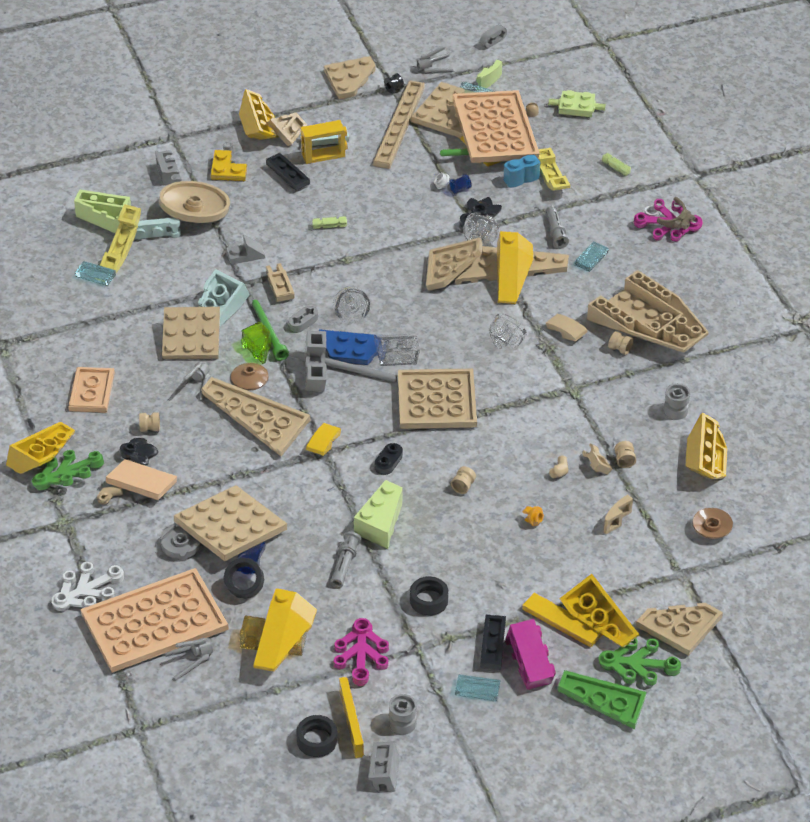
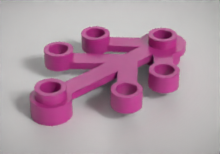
M656 199L654 201V209L660 211L665 217L647 216L645 213L639 212L634 216L633 224L637 228H644L647 223L659 224L657 218L672 220L677 217L664 206V200ZM675 201L672 202L671 209L681 214L683 210L681 205ZM694 215V222L696 223L690 222L687 230L684 228L672 230V228L665 226L661 229L656 228L653 231V238L659 241L672 230L670 238L672 241L677 242L688 231H698L702 227L703 220L700 216Z
M366 618L357 619L352 625V631L342 639H337L334 643L335 651L343 653L334 658V667L336 669H344L346 662L357 654V668L352 671V681L357 686H364L369 681V671L365 668L366 654L376 662V667L379 670H385L389 666L388 658L381 655L389 651V642L381 639L372 631L373 626ZM358 638V643L347 650V644ZM366 638L376 644V650L366 643Z

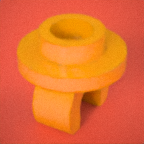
M526 506L522 513L528 515L525 521L532 526H538L543 521L544 514L541 507L534 506L532 508Z

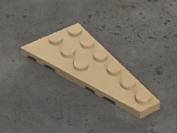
M482 246V255L456 277L455 285L462 284V281L476 283L479 279L498 280L497 248ZM533 251V262L527 277L534 276V273L539 272L544 274L567 272L569 255Z
M213 377L201 388L202 394L281 457L310 421L309 414Z

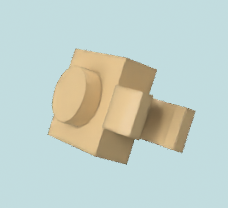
M590 443V453L583 450V456L590 460V466L593 470L608 475L613 469L606 458L599 453L598 447Z

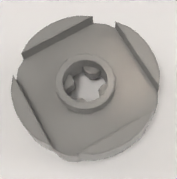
M172 525L165 529L161 535L162 551L179 561H187L202 546L201 542L180 526Z

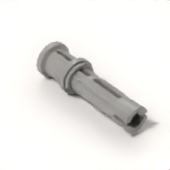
M553 205L548 206L545 211L551 227L550 235L553 238V245L558 249L564 248L569 243V239L565 235L566 230L561 225L557 208Z
M352 531L344 534L343 545L339 548L340 557L330 581L334 587L340 588L343 586L350 562L357 554V545L361 543V536Z

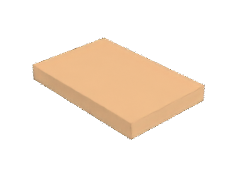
M77 367L68 406L69 411L107 413L115 374L114 368Z
M126 459L106 476V483L156 500H159L177 482V476Z

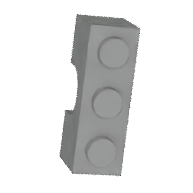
M307 330L305 341V391L324 392L326 331Z

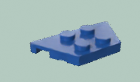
M319 329V331H326V351L328 352L329 359L350 364L368 365L381 352V348L385 344L388 345L390 343V336Z

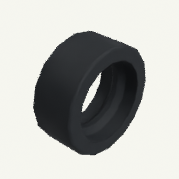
M244 557L235 559L225 569V585L230 593L237 598H252L263 588L265 580L263 571L257 562ZM240 567H250L256 574L255 583L249 589L241 590L233 584V574Z
M426 576L417 579L410 587V604L412 609L419 614L427 616L441 613L448 605L449 589L444 581L436 577ZM429 590L439 593L441 597L435 601H424L418 598L417 595Z
M311 715L299 722L296 728L297 746L301 752L311 757H323L335 749L337 745V727L334 721L323 715ZM320 729L329 733L330 737L323 742L313 743L306 740L304 735L308 731Z

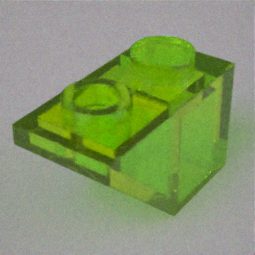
M259 321L241 330V344L252 353L255 359L265 364L271 347V334Z

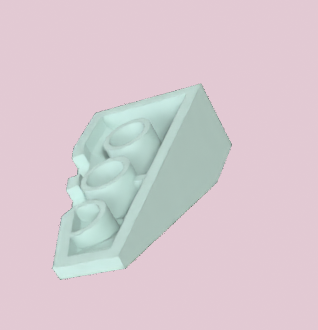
M215 269L204 284V292L198 304L199 307H220L221 326L242 306L250 294L244 283Z

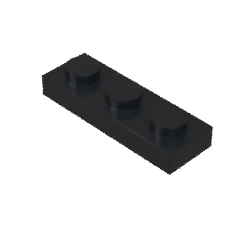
M281 153L266 159V165L295 191L310 184V179Z
M485 614L480 668L501 670L506 616Z

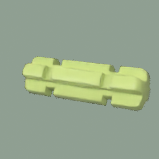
M606 153L602 156V161L605 164H608L624 176L631 173L630 166L611 154Z
M345 216L338 219L336 217L322 218V220L314 218L312 226L313 229H320V227H346L347 218Z

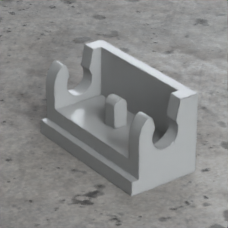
M170 150L155 151L156 165L163 186L182 181L175 158H165L167 155H173Z
M395 741L373 742L368 778L369 781L372 780L373 786L377 791H380V784H384L389 792H395L400 757Z

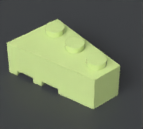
M80 189L74 199L76 217L116 233L119 226L118 218L124 204L131 206L130 197Z
M385 480L354 516V532L388 549L394 532V526L402 507L403 487Z

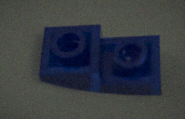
M262 542L240 553L238 558L252 559L260 566V558L265 551L266 542ZM240 567L236 570L243 574H255L254 570L250 567Z

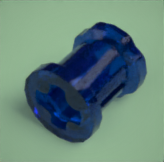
M463 174L458 179H450L449 186L451 191L457 194L462 189H470L472 182L467 174Z

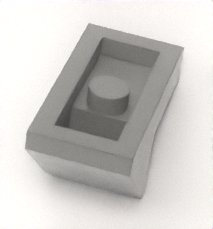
M243 235L244 245L226 248L230 265L265 258L262 245L246 235Z

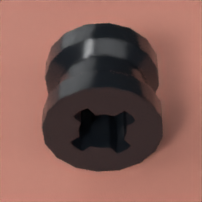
M396 73L392 77L384 79V86L389 93H394L396 89L404 88V81L401 75Z

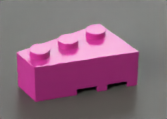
M534 619L511 624L504 640L506 645L511 644L514 652L511 653L513 660L517 659L520 667L518 671L527 690L551 684L556 675L554 665L548 659L549 651L547 645L543 644L541 640V628L539 625H536Z

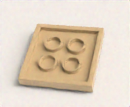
M164 307L162 358L219 359L220 307Z

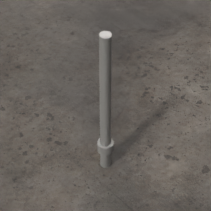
M290 349V357L302 359L305 362V351L301 352ZM325 358L326 366L395 383L398 375Z

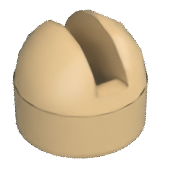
M531 102L527 104L525 108L527 116L536 117L539 114V107L536 103Z

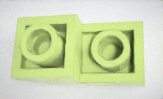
M496 60L489 69L483 68L482 72L478 73L476 78L478 90L482 91L488 88L502 75V61Z

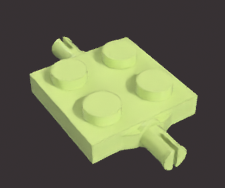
M572 90L562 91V96L559 99L549 98L548 105L558 106L559 114L592 117L595 110L605 111L606 104L596 103V94L574 92Z

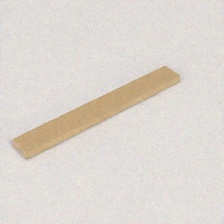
M408 81L373 161V166L391 168L410 124L411 117L425 89V83Z

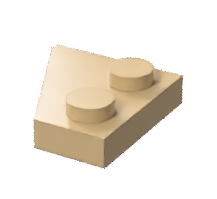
M297 112L267 121V124L287 146L292 145L301 133L300 127L307 126Z

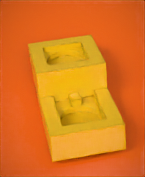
M323 423L308 442L306 450L324 456L331 450L332 442L340 436L341 428Z

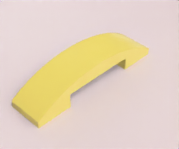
M538 149L540 153V173L548 188L552 191L570 188L567 177L562 176L556 164V156L552 149Z
M124 204L118 218L119 226L109 251L104 253L99 269L112 273L118 272L135 238L141 208Z

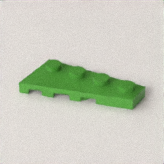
M564 670L558 686L559 692L633 729L636 728L647 693Z

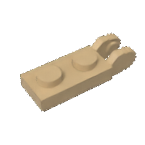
M276 264V272L272 271L270 265L265 266L276 301L294 299L293 288L282 264Z

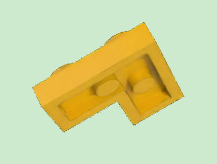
M215 150L211 180L246 181L247 164L231 163V150Z

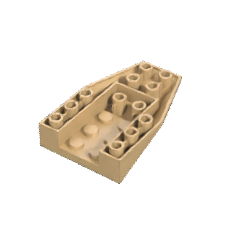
M639 270L625 278L624 290L607 300L600 295L588 304V321L683 353L709 334L708 330L678 295Z

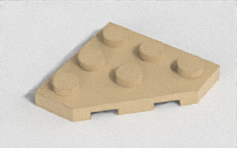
M371 56L324 65V72L338 99L354 97L358 93V89L363 87L368 81L370 74L376 71V65Z
M481 238L429 250L426 281L428 291L446 287L482 255Z
M697 603V606L685 607V605L668 606V609L664 610L648 608L636 621V627L689 656L721 620L723 612L707 603Z

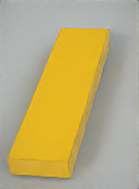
M535 592L522 605V610L590 648L602 636L601 633L572 616L569 611Z
M341 677L339 678V692L355 759L362 758L364 756V743L348 678Z

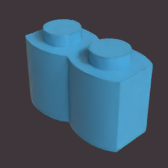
M526 155L520 160L513 159L504 164L503 181L510 188L518 187L523 183L534 182L540 178V161L535 155Z

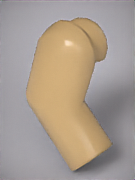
M562 455L557 458L558 464L549 470L551 478L562 477L568 473L566 456Z
M117 486L103 488L97 495L98 503L104 505L113 496L123 495L122 488Z

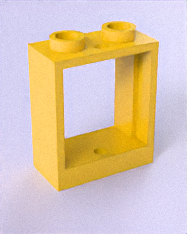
M341 120L300 127L301 154L305 164L345 157V150L348 149L345 139L347 129L346 126L342 125ZM338 135V145L312 150V139Z

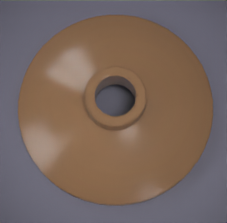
M257 363L241 364L234 368L231 373L232 383L236 387L248 391L263 387L269 378L267 369Z
M704 508L694 515L693 527L703 537L719 539L731 532L733 521L730 515L721 509Z

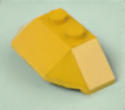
M245 89L239 111L245 135L258 140L279 138L275 131L267 124L268 120L275 119L267 104L262 101L261 95Z
M701 413L687 438L685 466L701 476L710 479H721L726 477L727 446L719 430L718 421L705 413Z

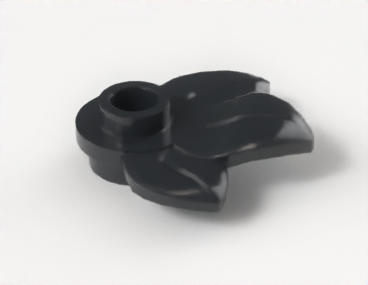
M490 197L480 201L470 198L467 202V207L474 214L496 215L502 209V205H493Z
M134 438L120 446L122 458L132 460L141 465H148L147 457L157 455L159 452L154 445L147 443L145 438Z

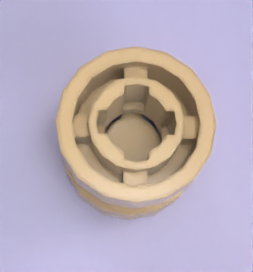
M615 331L610 337L608 347L612 350L617 349L620 353L627 355L632 348L633 338L630 336L624 337L620 332Z
M153 412L151 415L139 413L140 432H146L147 430L160 431L159 412Z
M630 441L617 443L614 451L617 456L618 466L629 468L635 465L636 455L633 444Z
M460 467L456 476L451 481L452 489L460 494L467 493L471 484L476 479V473L469 467Z

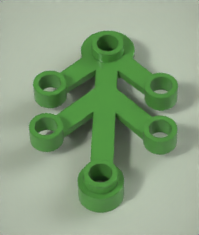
M67 450L63 453L64 460L57 471L52 472L54 468L58 467L57 458L54 457L46 463L42 473H38L33 477L32 484L37 490H45L51 484L70 486L73 484V477L87 479L91 476L90 468L103 466V455L99 451H92L87 459L70 465L76 459L74 450Z
M653 638L648 639L646 646L630 657H623V655L637 649V639L630 642L633 645L628 644L624 648L619 647L615 651H603L598 659L603 669L615 670L627 684L635 682L637 673L644 679L646 685H655L657 683V674L653 671H647L644 667L664 669V672L669 676L678 675L681 669V662L676 657H669L666 660L644 658L650 653L658 651L659 642ZM622 665H628L631 669L626 670Z

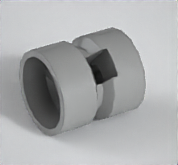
M677 383L666 388L663 411L668 418L680 420L687 416L690 401V389L687 386Z
M396 695L389 702V727L394 733L399 735L411 733L416 728L417 703L410 695Z

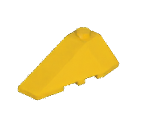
M500 231L497 241L498 303H517L533 262V244L518 232Z
M58 422L9 445L6 466L22 474L51 461L72 437L75 430L62 422Z
M592 573L559 598L572 616L622 648L640 636Z
M275 589L253 668L274 672L288 656L291 648L300 642L302 635L312 628L317 609L297 592Z

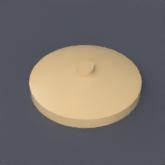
M180 181L169 184L161 190L159 204L164 212L179 220L208 223L220 220L228 214L230 199L224 191L213 185L197 181Z

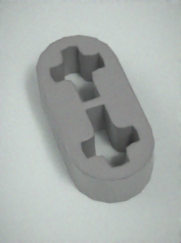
M499 24L482 34L480 43L487 48L492 47L506 37L507 29Z
M306 306L292 315L288 320L289 330L299 333L318 320V309L314 306Z

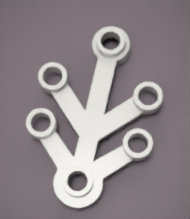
M84 562L81 564L82 574L77 588L71 592V585L76 581L75 573L73 571L64 572V583L61 592L56 593L51 600L53 607L58 611H66L70 606L85 608L96 604V598L108 600L115 597L114 589L111 587H105L103 590H96L95 588L107 582L112 584L121 583L124 580L123 569L117 565L111 566L107 574L88 583L94 569L91 562ZM80 596H85V597H86L84 600H82V599H76V598H78V597H80Z

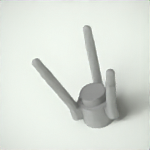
M445 47L421 55V58L416 59L418 70H424V73L454 71L453 69L429 68L432 67V61L450 55L447 53L430 58V56L444 50Z
M197 362L194 368L183 378V382L176 390L180 391L191 378L196 381L204 380L203 387L211 377L208 374L209 366L204 362ZM202 389L199 398L200 401H202L204 398V395L202 394Z
M208 637L177 643L175 646L181 648L164 653V655L168 656L192 650L196 657H201L173 677L174 680H177L203 661L210 659L209 654L213 653V646Z

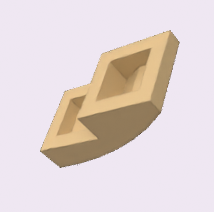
M556 314L546 322L547 329L559 331L562 338L577 341L588 332L587 328L561 314Z
M628 494L617 501L608 511L604 522L605 534L622 526V518L632 513L633 498Z

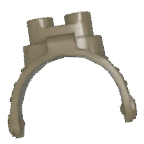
M674 197L673 200L683 208L681 214L672 220L657 218V222L667 228H684L687 230L690 225L689 223L695 220V216L686 209L683 201L678 197Z

